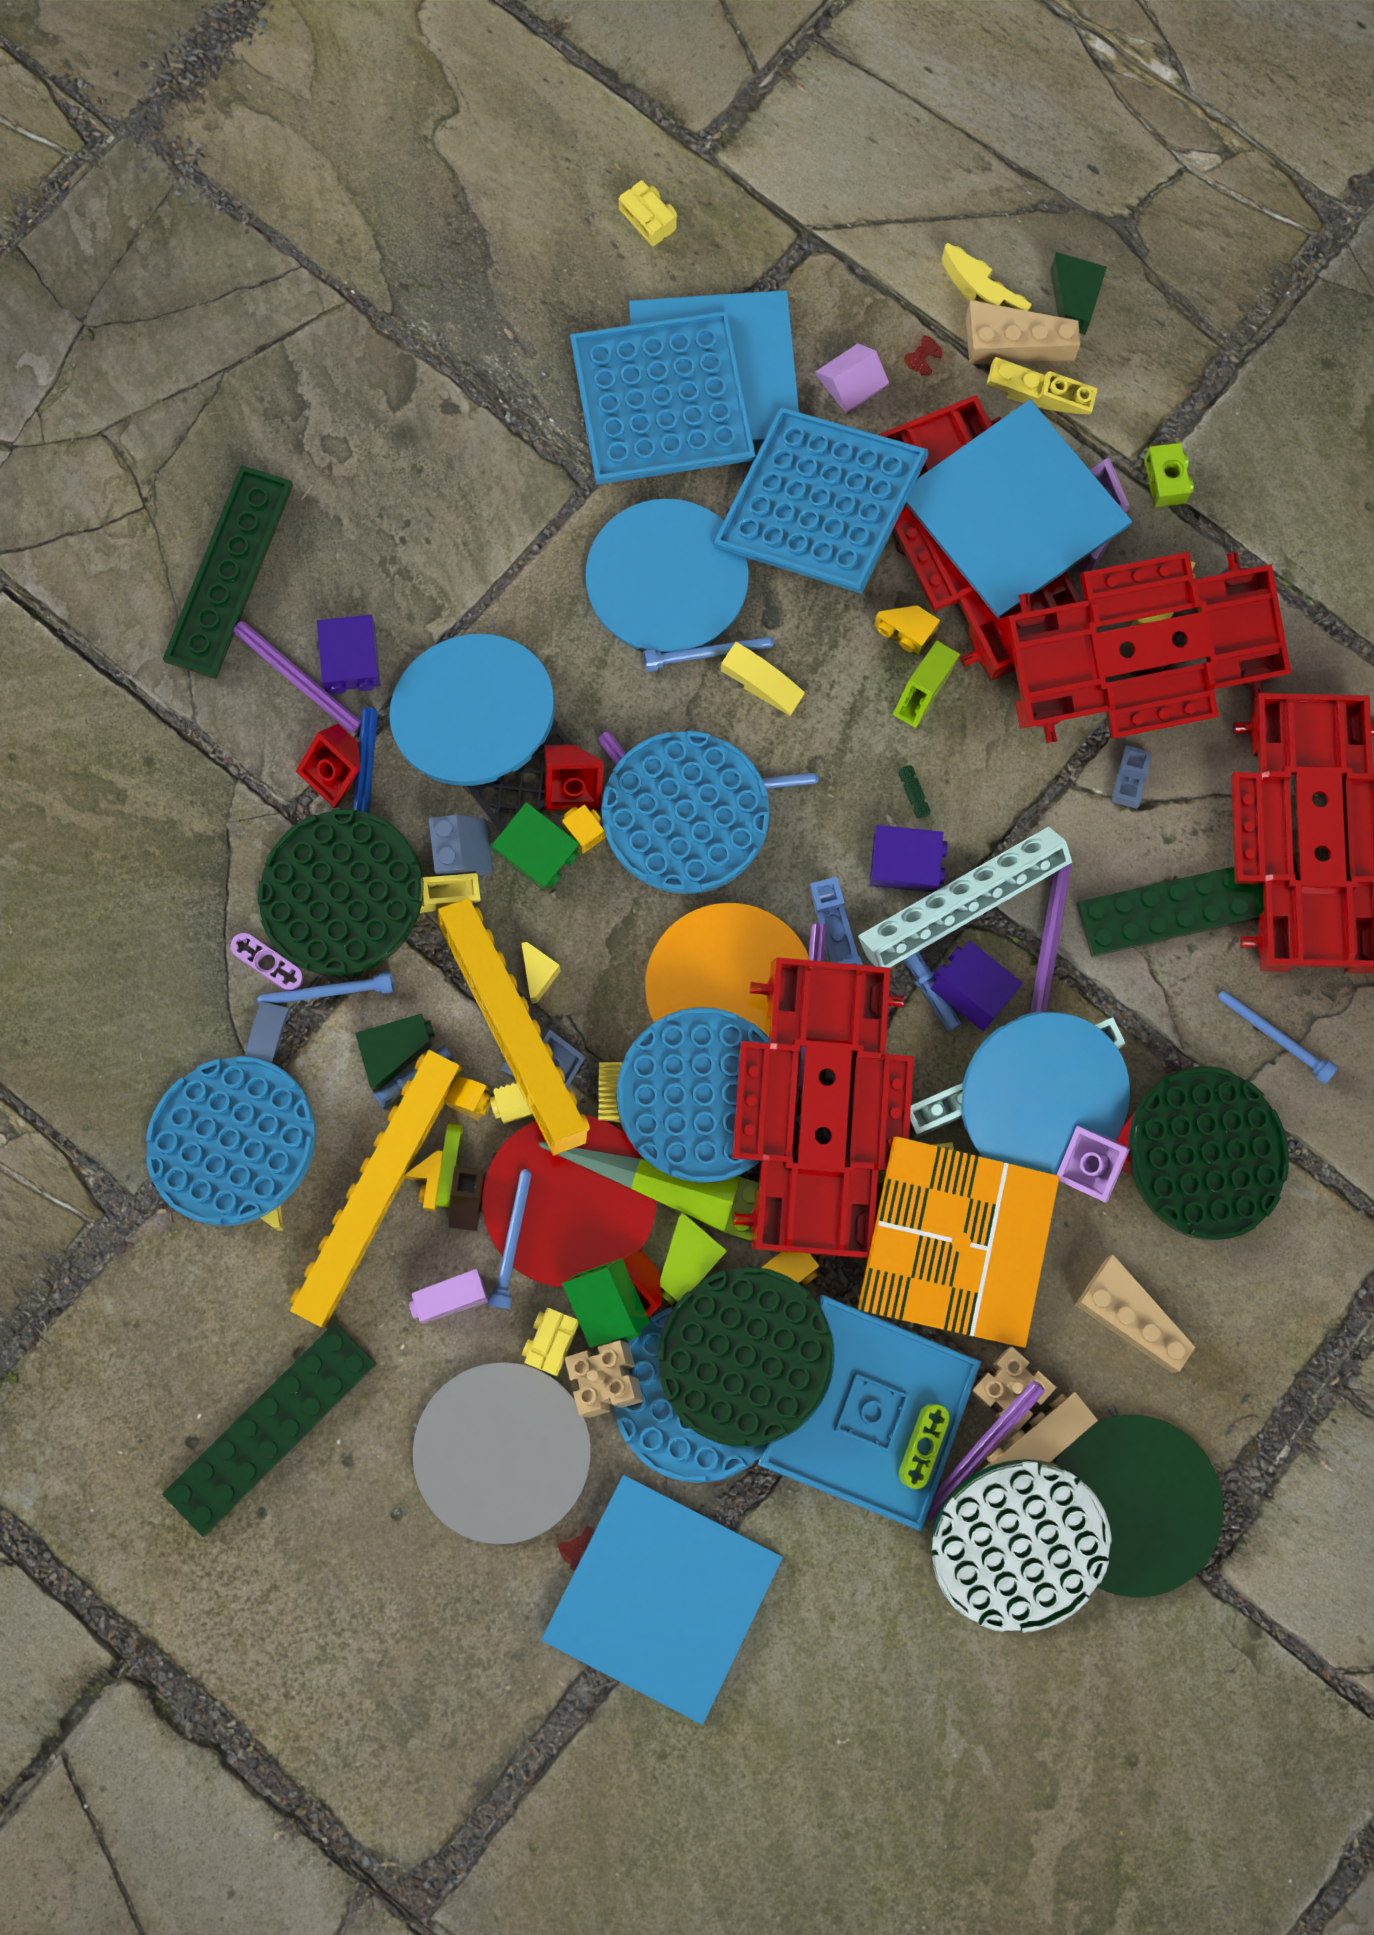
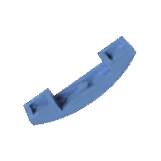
M833 877L810 883L818 923L827 926L825 948L829 961L863 965L861 957L858 956L845 912V902L838 878Z

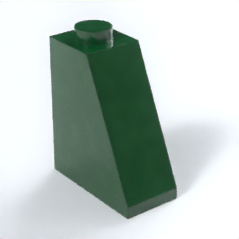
M1056 252L1050 272L1058 317L1077 320L1079 333L1086 335L1107 267Z
M422 1014L355 1033L372 1091L380 1090L432 1046L430 1038L435 1036L431 1021H425Z

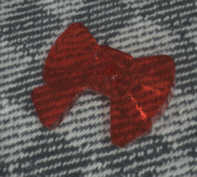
M924 335L921 339V345L913 353L906 354L904 361L910 369L917 372L920 371L921 375H931L933 371L925 359L928 355L941 359L943 357L942 349L931 337Z
M589 1525L585 1526L581 1535L572 1541L560 1542L558 1544L559 1552L562 1558L570 1564L571 1570H576L581 1560L579 1553L586 1550L595 1532Z

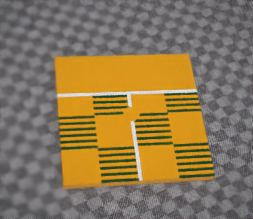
M897 1136L893 1137L858 1310L1026 1348L1060 1176Z

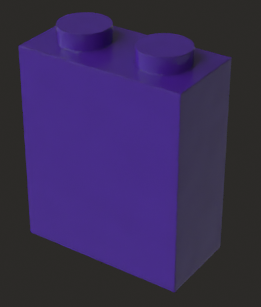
M372 614L317 620L321 676L325 691L333 694H342L349 689L370 691L374 687L381 686L376 629Z
M876 825L873 837L869 886L923 892L937 891L939 884L944 885L946 870L941 868V858H946L948 842L943 841L944 832Z
M969 941L963 949L959 946L956 947L948 957V960L951 961L948 966L943 963L933 975L936 981L930 989L984 1032L1023 983L973 942Z

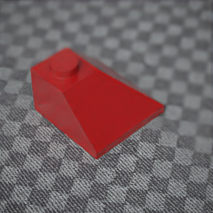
M339 723L319 731L296 769V772L333 808L338 807L361 768L358 741Z
M544 745L545 810H570L574 807L579 809L584 804L588 809H601L603 760L574 745Z
M639 1249L623 1259L649 1318L662 1304L660 1274L656 1266Z

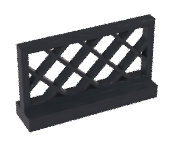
M553 719L552 727L543 744V751L536 750L534 752L536 755H542L541 770L524 768V766L516 771L520 772L519 787L503 785V776L497 778H500L499 785L492 784L495 782L493 781L486 784L463 786L501 833L506 827L499 820L500 809L515 810L517 814L522 808L520 807L522 792L538 794L537 804L533 807L537 811L545 806V798L541 801V794L545 795L544 790H542L544 745H547V741L555 734L563 742V745H573L559 728L555 719ZM524 773L540 774L538 789L522 787ZM486 788L499 789L497 804L486 803L479 793ZM502 789L518 791L517 806L500 804ZM490 807H491V808H497V810H496V815H495L494 812L490 809Z

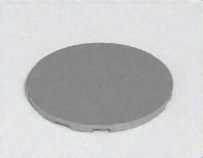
M508 1362L490 1363L471 1368L443 1385L424 1409L418 1422L413 1442L414 1474L421 1495L428 1507L446 1526L458 1534L475 1541L490 1544H511L525 1541L555 1526L577 1502L586 1483L591 1460V1444L587 1424L584 1417L578 1414L576 1402L570 1393L559 1382L544 1372L530 1366Z

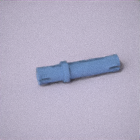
M918 951L904 959L903 961L916 980L915 985L924 992L946 1032L960 1026L963 1022L953 1007L930 989L936 981L933 977L935 972H931L920 952Z
M442 1046L435 1052L452 1062L454 1061V1058L445 1046ZM415 1066L401 1076H395L393 1078L394 1081L373 1094L383 1110L402 1097L401 1092L405 1083L408 1080L412 1081L417 1073Z

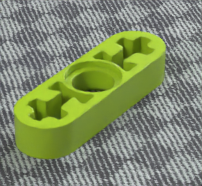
M448 1123L436 1206L450 1208L454 1166L459 1165L463 1137V1125Z
M927 1404L919 1413L898 1474L901 1483L906 1487L920 1489L929 1480L949 1424V1413L941 1405ZM930 1413H936V1416L940 1417L938 1423H932V1420L929 1418ZM926 1428L930 1429V1431H935V1435L923 1432V1429ZM926 1437L931 1443V1448L927 1454L922 1455L917 1449V1444L920 1439ZM913 1457L925 1460V1463L921 1464L917 1461H912ZM916 1469L919 1478L912 1480L908 1473L910 1470Z

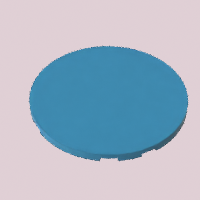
M678 499L645 501L633 505L613 517L595 538L586 563L587 594L591 607L601 624L624 644L637 650L655 649L656 652L661 651V654L701 648L717 640L739 616L746 598L749 578L746 557L714 547L713 542L724 520L705 507Z
M469 634L454 637L426 650L402 674L395 687L390 704L391 731L404 758L415 769L428 775L429 778L441 783L459 786L486 784L498 780V777L511 771H517L531 760L534 752L540 745L544 744L555 715L553 686L540 660L530 650L511 639L491 634Z
M699 731L666 732L637 744L614 767L603 794V829L605 830V836L610 849L617 860L631 875L641 882L671 893L695 894L707 892L726 885L737 878L757 857L766 838L769 825L768 794L764 781L755 765L742 751L731 743Z
M689 1008L671 1013L659 1019L643 1031L631 1045L618 1074L616 1087L617 1110L623 1130L630 1143L653 1167L681 1180L707 1183L730 1179L746 1172L761 1162L732 1159L740 1042L769 1043V1037L755 1024L750 1023L735 1013L722 1009Z
M1040 1011L1018 1017V1019L1005 1026L999 1027L975 1052L966 1070L962 1084L961 1112L965 1129H967L973 1146L983 1158L1057 1175L1077 1126L1115 1140L1117 1139L1125 1123L1129 1108V1076L1123 1057L1116 1045L1094 1024L1064 1012Z
M237 1056L236 1058L222 1060L218 1058L197 1066L198 1069L189 1073L184 1078L178 1079L164 1094L148 1126L146 1135V1163L150 1178L160 1196L177 1212L199 1223L213 1226H233L251 1222L265 1216L284 1203L297 1189L305 1177L313 1158L316 1144V1122L312 1106L305 1092L280 1067L254 1057Z
M670 1307L651 1317L650 1323L641 1329L642 1335L627 1342L630 1344L635 1367L629 1369V1373L631 1376L639 1379L644 1401L624 1408L614 1406L616 1423L625 1442L638 1458L648 1467L662 1475L692 1483H707L729 1478L756 1462L761 1457L765 1445L747 1448L721 1445L699 1435L678 1417L671 1404L667 1401L662 1389L658 1360L661 1334L674 1308Z

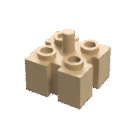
M619 1340L599 1346V1355L583 1351L565 1357L570 1381L579 1384L580 1390L573 1392L580 1416L591 1418L611 1412L609 1405L611 1403L614 1406L624 1408L644 1401L639 1379L631 1376L629 1373V1369L635 1367L630 1344Z
M1009 1347L992 1364V1367L997 1370L992 1376L990 1373L984 1374L973 1386L970 1394L985 1408L994 1405L999 1410L995 1417L999 1419L1031 1381L1035 1380L1045 1389L1044 1394L1037 1400L1034 1406L1042 1405L1057 1387L1041 1372L1037 1371L1031 1374L1025 1368L1030 1362L1015 1348ZM1029 1410L1011 1432H1018L1033 1413Z

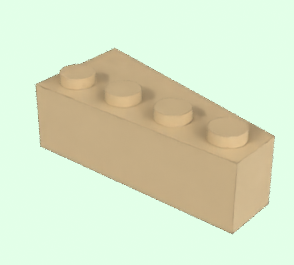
M969 301L966 312L969 364L992 363L995 357L1011 363L1075 360L1080 347L1077 320L978 301Z
M1113 1254L1104 1260L1075 1304V1306L1171 1373L1180 1372L1195 1349L1190 1340Z
M1076 1392L1066 1397L1062 1393L1049 1403L1051 1406L1049 1411L1045 1414L1041 1411L1028 1421L1030 1426L1024 1431L1020 1429L1007 1439L1009 1443L1002 1449L999 1447L986 1458L988 1461L979 1467L973 1475L987 1467L1006 1461L1030 1459L1051 1462L1097 1422L1098 1419Z

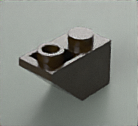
M454 1166L450 1193L449 1228L478 1232L483 1187L486 1177L483 1169Z

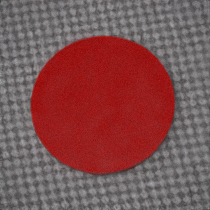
M585 1115L590 1130L587 1131L586 1143L575 1148L645 1160L635 1150L623 1131L609 1122ZM535 1120L515 1132L501 1146L493 1158L484 1181L482 1195L483 1216L490 1238L503 1257L520 1172L523 1169L530 1170L532 1176L513 1268L536 1282L563 1288L562 1283L577 1273L620 1258L625 1259L637 1250L642 1249L653 1226L656 1201L557 1154L553 1156L552 1152L541 1148L539 1143L547 1142Z

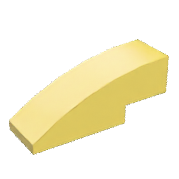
M738 642L734 643L721 663V672L742 683L745 690L789 716L792 715L805 695V692L782 672Z
M477 873L423 877L424 893L420 913L437 911L438 908L470 898L472 903L480 902L481 900Z

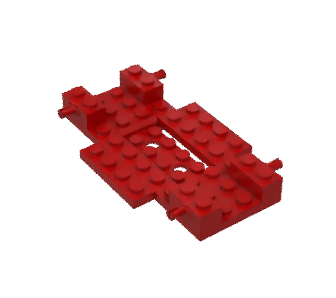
M974 395L880 433L879 436L928 449L929 455L918 476L919 478L1002 418L998 417L990 421L977 395ZM907 506L904 507L893 531L933 612L958 602L970 625L967 635L974 647V652L960 657V661L963 663L962 666L965 668L979 662L984 667L990 681L1015 671L1011 645L1004 647L999 619ZM1067 572L1030 597L1032 609L1039 610L1081 602ZM1020 605L1002 618L1021 612Z
M1189 552L1080 573L1085 601L1039 610L1032 609L1030 593L1018 595L1021 612L1001 618L999 622L1004 647L1011 645L1021 696V700L1015 701L1020 729L1033 726L1043 727L1046 743L1058 741L1054 725L1062 720L1106 712L1110 738L1114 739L1219 717L1214 689L1239 684L1250 685L1254 700L1258 693H1263L1261 682L1269 678L1292 674L1272 564L1249 569L1241 568L1238 552L1226 554L1230 571L1224 574L1194 579ZM1197 608L1198 613L1099 633L1096 631L1097 627ZM1175 632H1182L1185 635L1186 642L1181 648L1176 647L1172 642ZM1124 642H1128L1133 646V654L1130 658H1124L1120 654V646ZM1203 657H1206L1207 663L1106 683L1105 677Z
M1258 693L1250 704V721L1233 722L1232 726L1234 734L1249 733L1252 740V756H1258L1259 773L1233 772L1231 775L1235 883L1263 884L1264 912L1258 918L1257 937L1241 936L1240 942L1242 943L1240 947L1257 948L1260 955V971L1289 972L1294 967L1344 968V973L1373 974L1374 775L1371 736H1374V725H1371L1370 696ZM1291 775H1295L1296 779L1294 790L1296 792L1297 811L1295 816L1298 828V873L1300 880H1296L1293 867ZM1322 793L1327 798L1326 806L1317 807L1312 801L1313 794ZM1317 847H1324L1328 850L1330 856L1327 861H1319L1315 857L1314 852Z
M776 957L771 962L770 978L767 983L750 982V994L766 995L768 1001L767 1019H771L769 1043L741 1041L739 1050L732 1159L761 1161L759 1190L755 1191L754 1208L751 1214L734 1212L733 1218L745 1220H733V1225L750 1226L752 1232L751 1250L832 1255L868 1259L875 1229L878 1171H887L893 1137L909 1139L914 1056L885 1054L888 1006L901 1008L904 1006V1002H901L904 1000V995H889L891 968ZM800 1047H805L803 1086L801 1089V1116L799 1118V1145L797 1148L798 1160L797 1163H793L792 1148ZM852 1052H855L847 1167H845ZM823 1069H829L834 1073L835 1080L830 1086L823 1085L819 1081V1073ZM820 1127L827 1128L831 1133V1139L827 1144H820L815 1139V1132Z

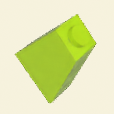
M936 641L909 679L892 715L917 728L951 674L960 654L941 642Z
M684 1213L679 1216L660 1279L661 1297L671 1306L675 1302L677 1303L687 1291L690 1292L695 1286L700 1284L727 1253L720 1244Z

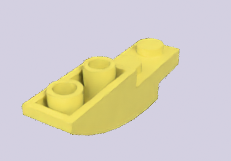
M949 243L945 245L942 256L943 265L954 284L969 301L1030 311L1032 304L1024 296L1014 294L1006 289L1002 283L990 279L992 269L984 261L974 259L960 247H954Z
M995 357L992 361L986 384L1007 392L1008 399L1023 404L1031 399L1039 408L1074 414H1091L1097 394V388L1051 371L1044 375Z

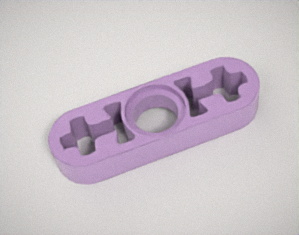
M240 933L232 939L231 950L233 954L284 991L297 990L302 987L304 976L300 969L247 933ZM250 941L248 945L256 952V955L253 957L252 954L245 950L239 953L241 949L238 945L241 942L246 944ZM267 955L273 956L275 958L273 968L269 970L261 969L260 960ZM280 968L288 975L295 972L296 982H289L286 985L285 978L278 973Z

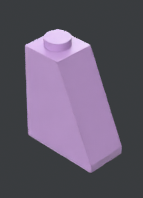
M478 1269L411 1293L413 1301L409 1302L413 1318H419V1321L423 1324L485 1304L488 1301V1295L482 1275Z

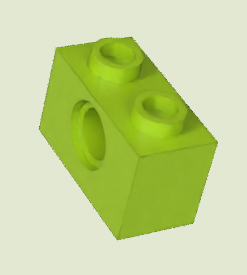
M1175 443L1149 447L1144 461L1154 508L1186 504L1190 494L1193 493L1194 484L1192 477H1188V455L1186 452H1183L1182 444ZM1165 472L1174 474L1175 478L1168 477Z

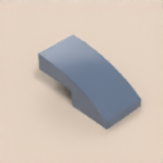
M1125 745L1111 802L1138 809L1144 782L1149 771L1152 752Z
M261 1001L250 1033L245 1056L274 1063L281 1045L280 1037L289 1016V1008Z

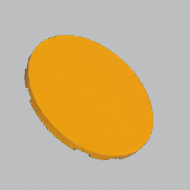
M720 903L694 910L677 920L666 930L650 956L645 978V993L651 1019L655 1023L659 1019L680 1010L700 1007L716 1008L737 1014L750 1023L755 1024L769 1037L771 1019H767V997L762 994H750V982L767 983L770 978L771 962L776 957L809 960L807 950L799 937L786 923L758 907L739 903Z

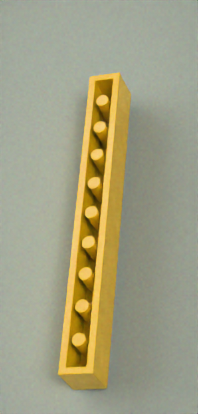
M470 898L438 908V926L553 1156L585 1144L587 1131L590 1130L588 1120L584 1114H579L576 1108V1097L573 1091H568L564 1084L565 1077L560 1066L555 1067L552 1061V1050L547 1042L543 1043L540 1037L541 1030L538 1022L535 1019L531 1020L528 1014V1003L525 997H520L517 992L518 987L513 974L507 973L504 956L501 951L497 952L494 947L495 942L490 929H485L482 924L483 916L478 907L474 908Z
M428 1050L426 1055L422 1054L415 1065L417 1073L412 1081L408 1080L405 1083L401 1095L404 1097L399 1107L395 1105L390 1111L387 1121L390 1123L385 1132L381 1131L378 1134L373 1145L376 1147V1150L372 1157H367L360 1168L362 1176L357 1184L353 1183L346 1194L348 1202L344 1210L339 1209L334 1216L332 1225L335 1227L330 1236L325 1235L318 1247V1251L321 1252L316 1262L311 1261L304 1273V1277L307 1279L303 1287H298L290 1299V1303L293 1304L290 1309L291 1312L319 1327L327 1326L403 1183L404 1175L412 1166L457 1076L460 1075L463 1069L460 1065L431 1050Z

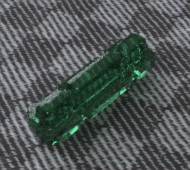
M907 765L900 768L898 774L901 781L905 782L903 786L911 805H914L913 811L916 818L920 819L928 816L931 810L928 802H925L926 797L919 780L915 778L916 773L913 766Z

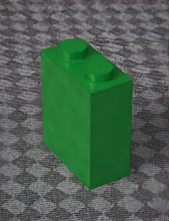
M527 802L491 845V851L543 891L548 886L553 889L563 876L559 873L566 864L570 867L580 855L577 852L579 843Z
M622 1258L577 1273L562 1283L590 1348L619 1341L618 1339L623 1337L626 1341L635 1339L642 1335L641 1329L650 1323Z

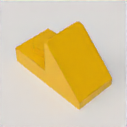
M443 1151L434 1152L404 1175L408 1180L426 1182V1186H421L419 1203H423L425 1211L437 1212L438 1209L436 1198Z

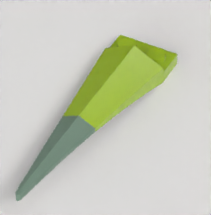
M539 1143L541 1148L551 1152L547 1143ZM572 1148L557 1154L680 1213H684L723 1234L752 1242L750 1226L733 1225V1220L745 1219L733 1218L734 1212L751 1214L754 1208L755 1191L759 1190L758 1182L741 1178V1176L717 1182H691L665 1174L643 1159L580 1148Z

